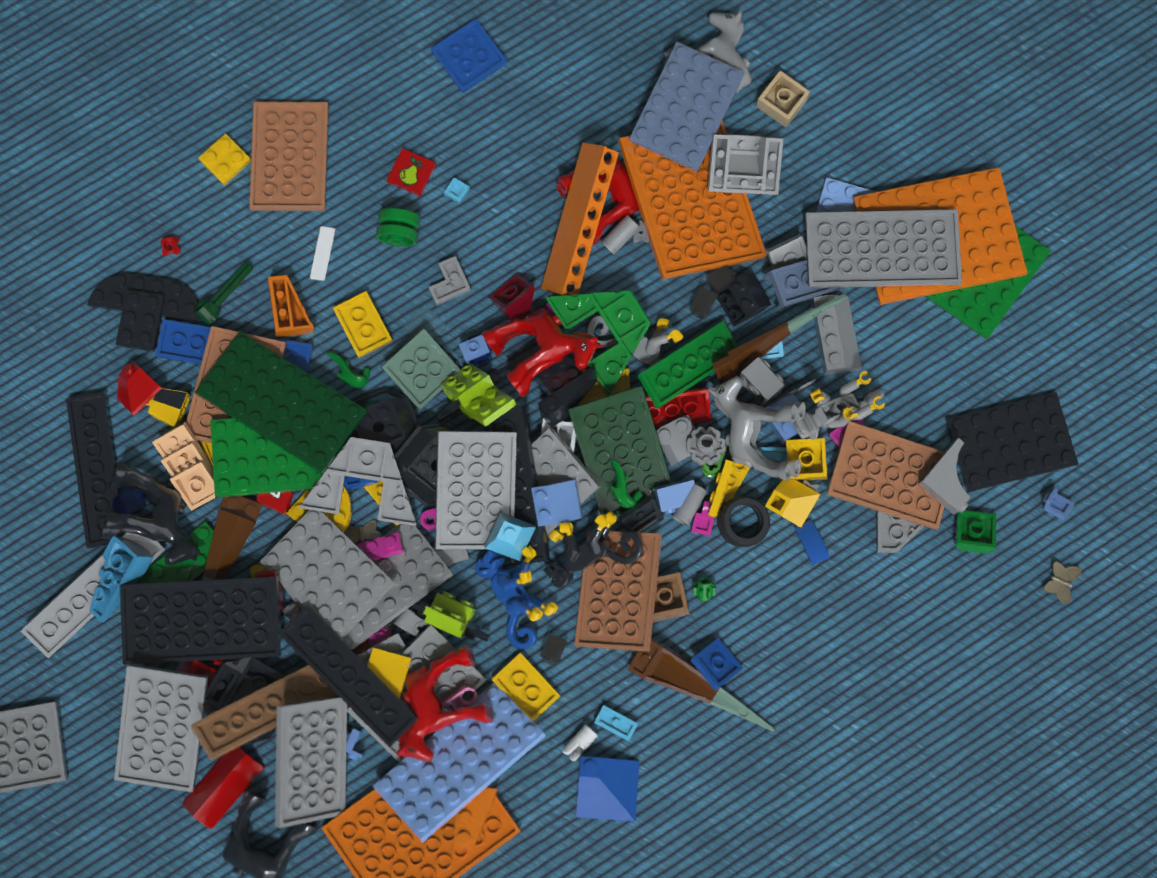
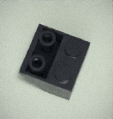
M753 273L740 275L715 295L733 327L757 316L772 305Z

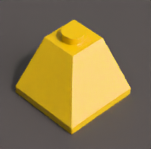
M825 438L786 440L787 460L799 459L801 462V470L798 477H791L790 479L807 481L827 480Z

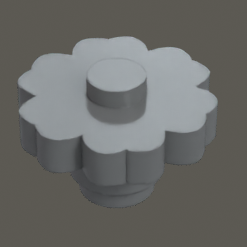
M699 427L697 430L692 431L691 438L686 443L687 453L691 454L692 461L700 466L705 463L712 466L719 462L721 454H724L726 450L725 440L720 438V431L715 430L713 427H709L707 430Z

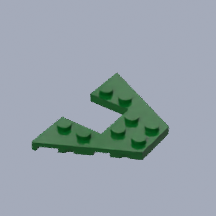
M631 289L548 296L546 300L566 331L599 311L615 336L618 344L588 363L590 368L595 367L597 379L607 395H609L652 321Z

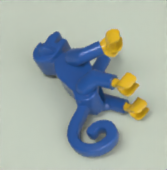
M531 546L525 547L521 554L526 558L522 560L518 569L513 570L503 569L504 558H499V553L488 550L484 557L480 558L476 563V573L482 578L491 579L493 592L505 606L507 614L510 615L506 628L510 643L518 649L530 648L536 644L538 635L533 627L525 626L518 631V636L523 637L527 634L529 640L524 642L518 639L515 630L519 615H528L531 621H536L543 614L551 615L558 609V605L554 602L549 601L546 605V602L533 594H526L523 584L532 581L531 571H529L531 566L530 560L536 556V551Z

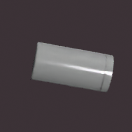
M626 215L601 243L615 255L640 227Z
M694 484L682 506L676 508L672 518L683 525L689 526L707 491Z

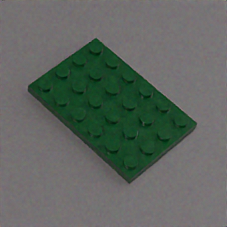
M634 387L569 408V416L585 467L601 485L594 493L600 515L612 512L616 516L628 510L619 504L611 489V486L616 487V472L612 460H616L621 465L624 474H629L626 481L628 494L632 497L637 491L642 493L643 496L637 503L649 495L656 502L653 487L671 483L643 387Z

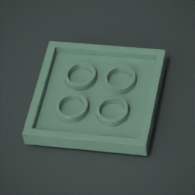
M425 329L417 333L381 366L383 371L419 410L442 390L441 384L448 377L454 376L461 371Z

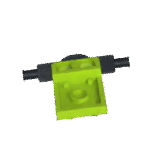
M469 364L464 366L454 376L448 377L441 384V387L452 404L436 416L438 422L441 423L461 410L463 416L469 420L475 419L486 427L516 405L514 399L495 387L500 380L507 376V370L504 368L497 374L494 373L489 376L479 368Z
M448 592L437 593L432 604L422 601L421 603L416 602L411 606V608L418 610V615L426 618L424 622L454 636L462 638L464 635L472 640H475L477 637L486 642L489 640L490 634L479 630L480 626L471 622L476 612V609L473 608L474 604L462 599L458 602L455 600L456 596Z

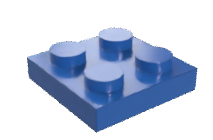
M719 638L691 659V662L715 691L743 669Z

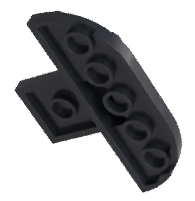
M134 274L114 275L102 281L93 290L87 303L89 307L122 312L115 344L117 347L155 352L161 317L199 323L201 321V318L194 312L195 307L199 303L193 293L183 284L163 278Z

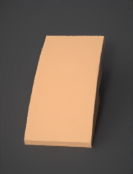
M186 422L153 440L152 443L163 457L161 462L172 476L170 481L191 511L216 498L213 468Z

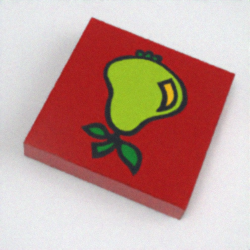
M402 148L386 182L421 197L436 167V163Z

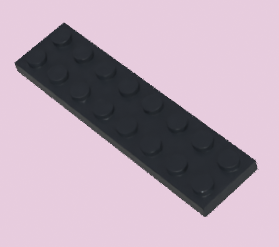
M98 392L66 398L86 548L88 549L109 544L111 538L108 540L100 539L103 522L106 520L109 511L123 513L119 488L109 489V482L113 471H115L116 463L106 393Z
M525 406L511 408L490 423L489 430L490 432L517 433L514 518L536 526L527 545V548L531 546L536 551V556L530 562L548 561L550 556L545 526L538 527L531 488L538 486ZM523 555L520 561L511 558L512 566L521 565L522 560L526 557Z
M306 606L278 633L389 748L418 720L401 700L309 606Z

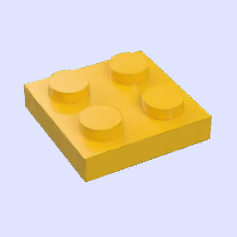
M226 133L198 157L199 161L224 186L251 162V159Z

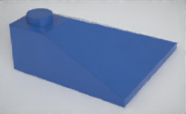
M580 756L576 817L636 822L639 761Z

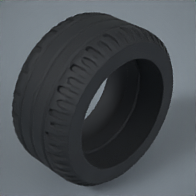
M751 496L735 497L728 500L721 507L717 518L718 530L724 540L733 546H753L766 537L770 528V515L760 500ZM739 505L750 507L758 518L757 530L748 538L737 536L730 527V514Z

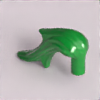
M333 352L327 353L340 368L341 374H337V377L357 389L363 388L368 384V378L371 373L370 369L364 368L362 375L355 374L349 367V359L344 360Z
M612 460L616 472V487L611 486V489L619 504L623 508L630 509L637 504L643 495L639 491L632 497L628 494L626 481L629 474H624L621 465L616 460Z

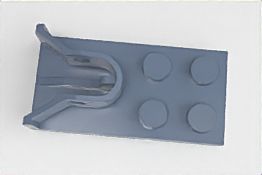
M807 260L771 270L763 276L764 280L772 283L779 300V304L775 309L776 312L786 306L847 288H809Z

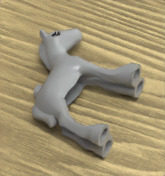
M740 10L736 14L711 13L708 17L709 23L722 31V33L708 40L695 50L744 72L743 79L736 93H739L742 88L749 85L752 81V76L748 70L750 67L748 59L746 57L741 58L735 49L744 30L743 22L741 21L742 11ZM672 50L665 52L666 60H663L664 67Z
M739 376L716 385L715 388H708L710 394L714 396L713 399L716 406L731 420L730 434L725 439L726 445L729 446L731 460L736 464H743L749 468L753 465L757 471L765 472L772 477H778L786 481L791 477L797 478L801 470L799 459H790L781 463L771 461L758 449L756 440L760 432L761 421L793 423L795 420H802L805 416V403L794 402L793 404L785 405L780 410H775L756 404L739 402L737 395L743 385V380Z

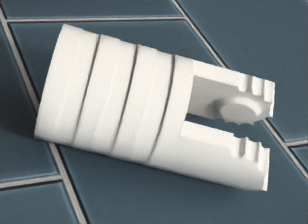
M585 724L562 749V752L568 754L570 760L576 761L598 736Z

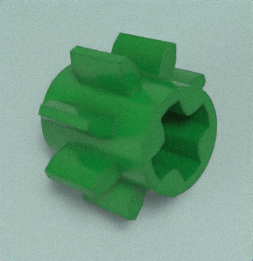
M708 577L698 578L697 582H693V596L697 595V599L700 601H709L711 595L716 596V583H712V580Z

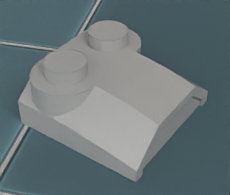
M689 415L678 418L656 430L659 443L671 467L692 456L686 451V443L691 438L692 431L696 430Z

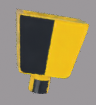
M162 388L146 404L149 406L148 413L153 418L175 428L181 425L191 396L187 392Z

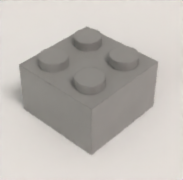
M758 357L741 372L740 378L743 380L742 386L762 407H766L767 404L772 402L781 393L784 381L777 373L774 374L770 370V365L764 359L761 360Z

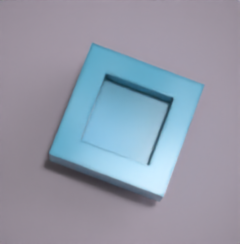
M453 178L444 195L461 204L470 187Z

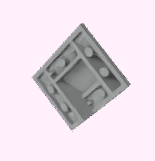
M713 134L708 191L778 195L783 139L763 136Z

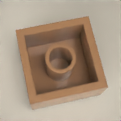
M680 572L657 577L653 623L690 615Z

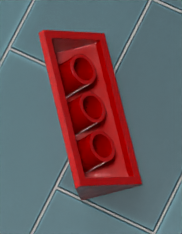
M708 388L686 390L657 409L649 395L645 396L655 429H659L687 415L691 417L693 424L711 422Z
M239 746L225 753L196 786L194 791L184 800L182 805L195 819L212 830L262 772L264 767Z

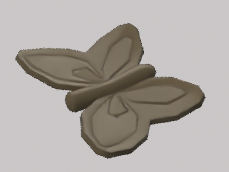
M371 520L364 527L360 526L359 529L348 525L345 530L346 535L354 544L359 540L365 542L366 539L373 540L382 537L381 533L376 531L377 523L375 520Z
M1055 561L1053 563L1054 575L1051 576L1052 581H1048L1044 585V591L1055 593L1061 602L1068 604L1071 600V593L1068 587H1072V583L1068 581L1076 580L1081 575V568L1076 566L1065 568L1062 564Z

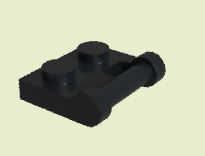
M651 495L618 516L626 532L642 533L656 522L660 523L664 520Z

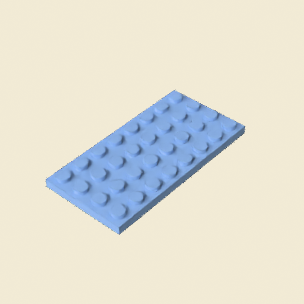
M495 683L477 697L475 703L472 704H488L494 722L485 724L474 719L457 721L443 730L436 731L425 741V744L434 752V758L430 762L406 757L373 785L380 796L422 842L545 737L544 732Z

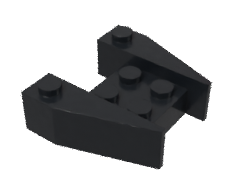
M539 350L521 355L505 365L507 374ZM574 352L567 354L561 362L542 370L532 379V382L535 380L548 395V397L538 402L540 415L550 427H554L569 416L568 409L577 406L598 381L595 367L582 373L575 366L574 362L570 359Z

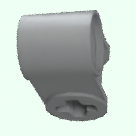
M409 609L397 616L393 624L416 638L419 636L418 626L422 627L425 625L426 628L429 626L428 623L424 622V620Z

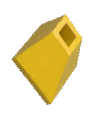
M795 479L782 480L773 491L765 507L802 527L821 494Z

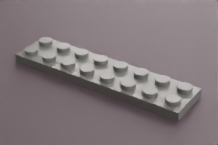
M124 533L121 536L141 546L154 558L151 563L165 551V548L158 541L132 533ZM104 553L20 629L47 658L52 656L94 617L90 612L95 588L99 586L101 576L98 575L100 569H103Z

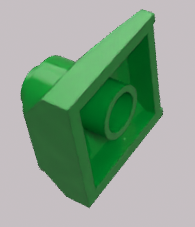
M964 510L962 513L960 511L957 512L955 546L959 550L985 554L995 551L997 514Z

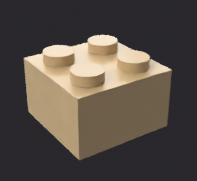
M779 71L758 98L756 107L786 128L807 102L810 91L782 71Z

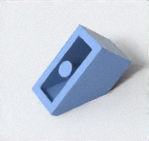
M688 478L653 487L659 510L669 514L675 512L676 508L681 507L695 484L694 480Z

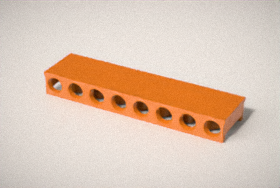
M582 143L541 289L561 295L579 293L619 152L611 150L606 146ZM606 152L612 155L609 163L604 160ZM606 172V179L602 182L598 176ZM601 192V197L599 200L593 197V193L597 194ZM595 210V211H596V215H595V217L592 219V218L588 215V211H589V212H592V211ZM590 228V235L586 237L582 232ZM585 247V253L581 256L577 249ZM579 265L580 270L576 274L575 271L572 270V267H577ZM574 283L575 288L573 292L568 293L567 285Z

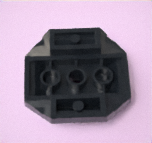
M384 388L353 400V402L366 409L367 414L350 438L356 437L390 443L393 454H395L419 425L407 396ZM377 425H384L382 432L374 431Z
M446 422L418 425L394 454L405 490L426 507L436 506L437 471L431 468V463L437 460L438 431H455Z
M243 658L223 663L206 691L204 706L207 716L286 676L255 658ZM277 727L243 744V746L271 739Z

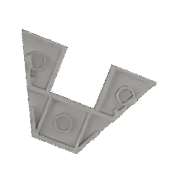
M351 437L300 505L302 509L339 514L345 476L382 481L383 488L378 520L416 526L391 445L387 442Z

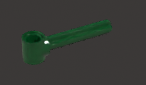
M244 262L210 301L203 300L195 307L194 312L207 325L212 324L219 317L218 308L253 270L251 264Z

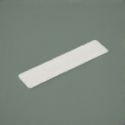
M323 226L320 228L310 279L325 280L335 228Z
M816 379L767 404L766 407L814 383Z

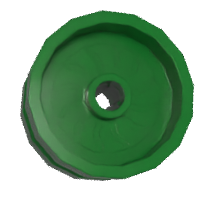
M386 208L379 211L378 223L380 226L376 230V239L378 241L400 247H409L417 244L418 233L415 230L419 228V215L408 210Z

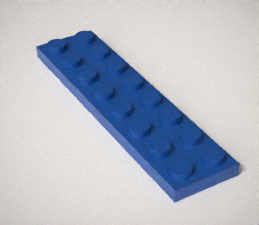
M163 319L155 356L157 358L201 365L211 327ZM255 335L286 342L287 345L283 358L308 373L313 350L312 344Z

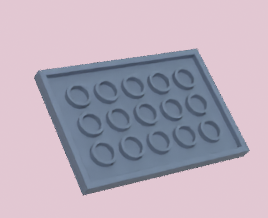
M676 42L629 141L698 172L712 143V136L717 133L745 73Z

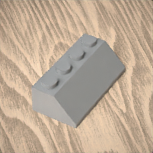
M832 294L813 297L811 307L814 309L840 295ZM847 297L814 318L824 376L862 370L849 298Z

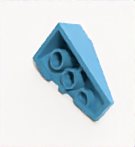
M117 535L111 538L104 551L103 558H105L103 569L99 571L98 576H101L99 586L95 588L90 612L101 622H105L120 604V585L137 584L154 558L141 546Z

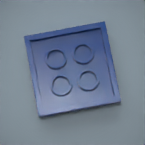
M474 19L430 48L433 55L462 94L508 64L507 59L477 19Z

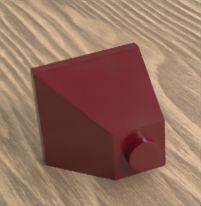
M516 273L488 298L509 321L515 318L525 319V316L531 310L535 287Z

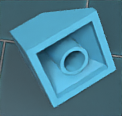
M500 513L484 547L520 561L523 556L521 552L527 547L536 526Z

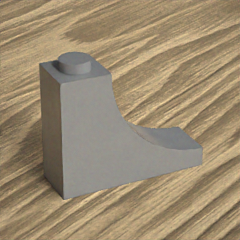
M959 438L953 441L918 484L952 514H956L959 511L962 513L968 507L967 501L970 499V496L961 486L956 471L957 457L964 444Z

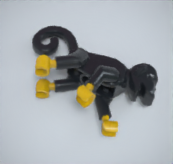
M608 512L606 515H599L595 519L599 526L597 528L594 527L587 543L584 544L576 541L575 535H572V523H560V530H553L549 534V538L555 543L561 539L562 543L568 546L564 552L563 563L560 561L553 562V566L545 567L543 571L549 576V579H552L551 583L555 587H567L572 583L575 571L588 568L602 557H608L617 563L626 565L636 562L643 552L641 537L634 531L622 534L620 545L624 551L631 550V546L628 544L629 539H632L635 544L633 555L622 556L612 551L611 545L607 541V536L611 530L610 526L617 520V517L612 512Z

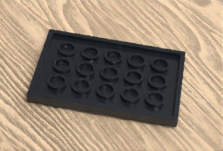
M1057 392L945 420L952 443L958 438L964 442L959 451L957 461L967 493L1079 465Z

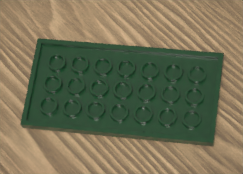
M240 331L195 390L197 396L321 474L325 473L367 414V410Z

